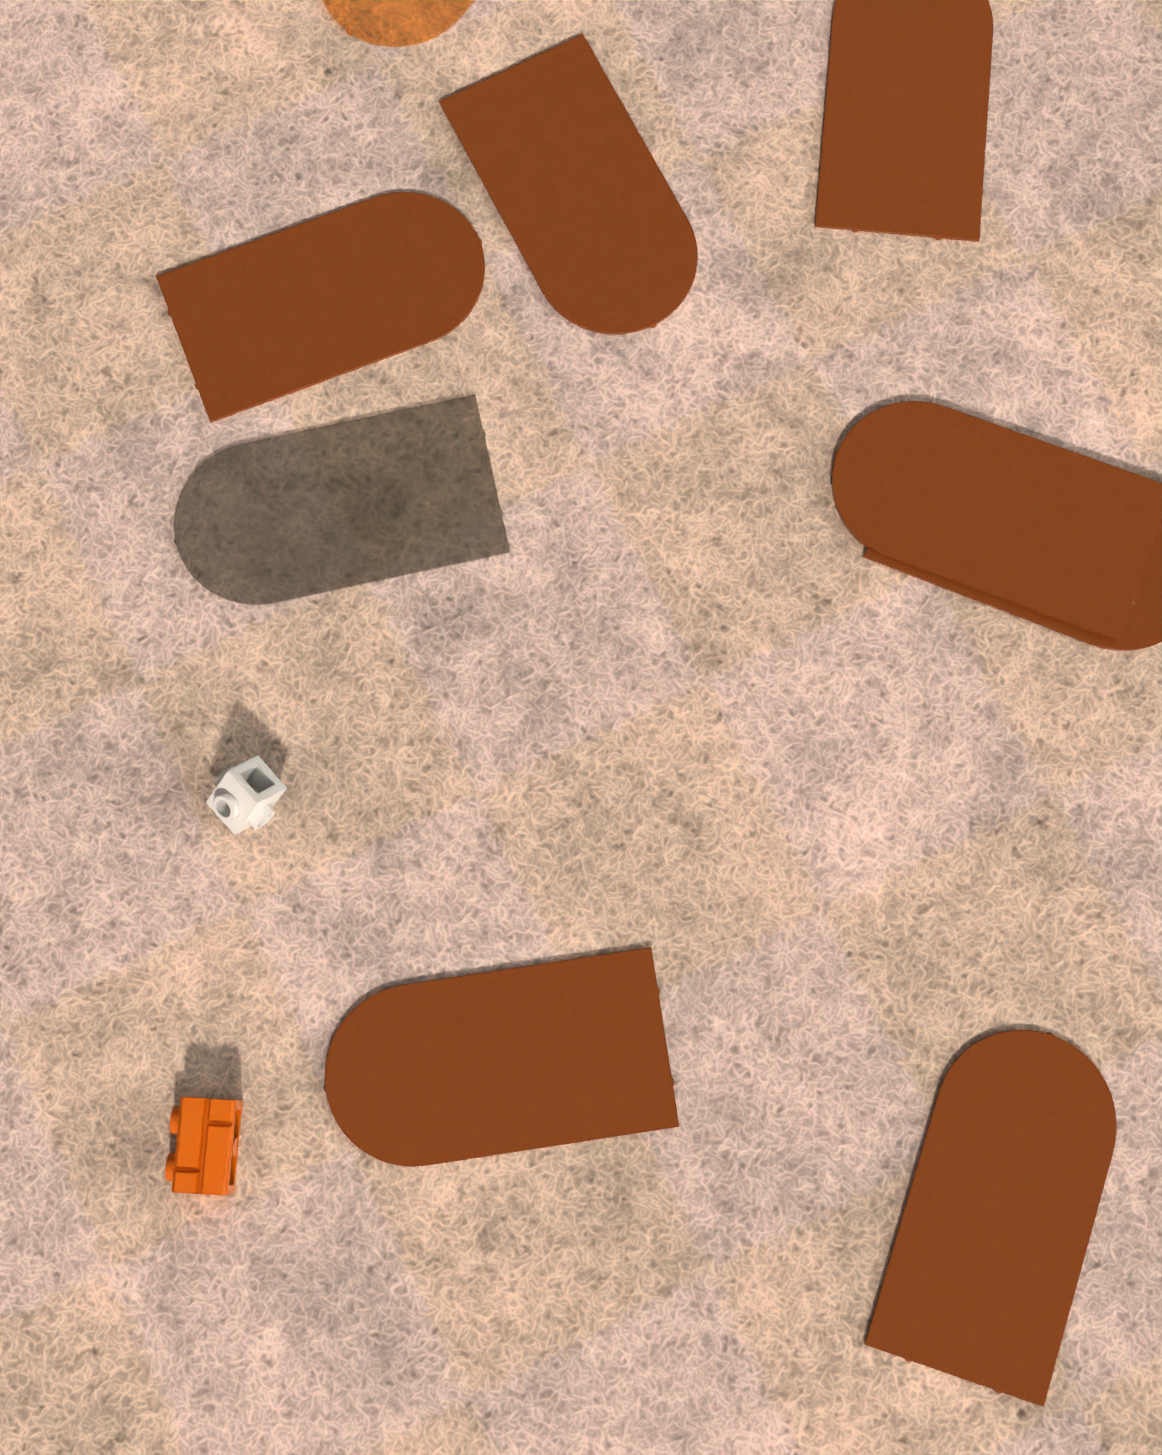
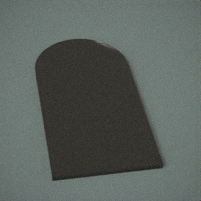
M475 395L271 437L227 448L209 458L192 474L179 496L174 516V543L177 545L180 557L191 575L204 588L220 598L246 605L273 604L510 553L502 518L504 513L500 509L485 441L486 433L482 428Z

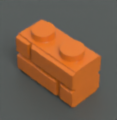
M181 1097L180 1106L173 1107L170 1117L171 1134H177L175 1153L168 1154L165 1166L166 1181H172L171 1192L221 1196L234 1194L243 1100Z

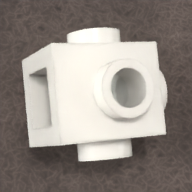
M256 756L237 766H231L224 770L215 779L214 784L216 788L206 803L230 831L236 835L251 826L254 830H257L269 822L275 814L272 808L287 787L259 756Z

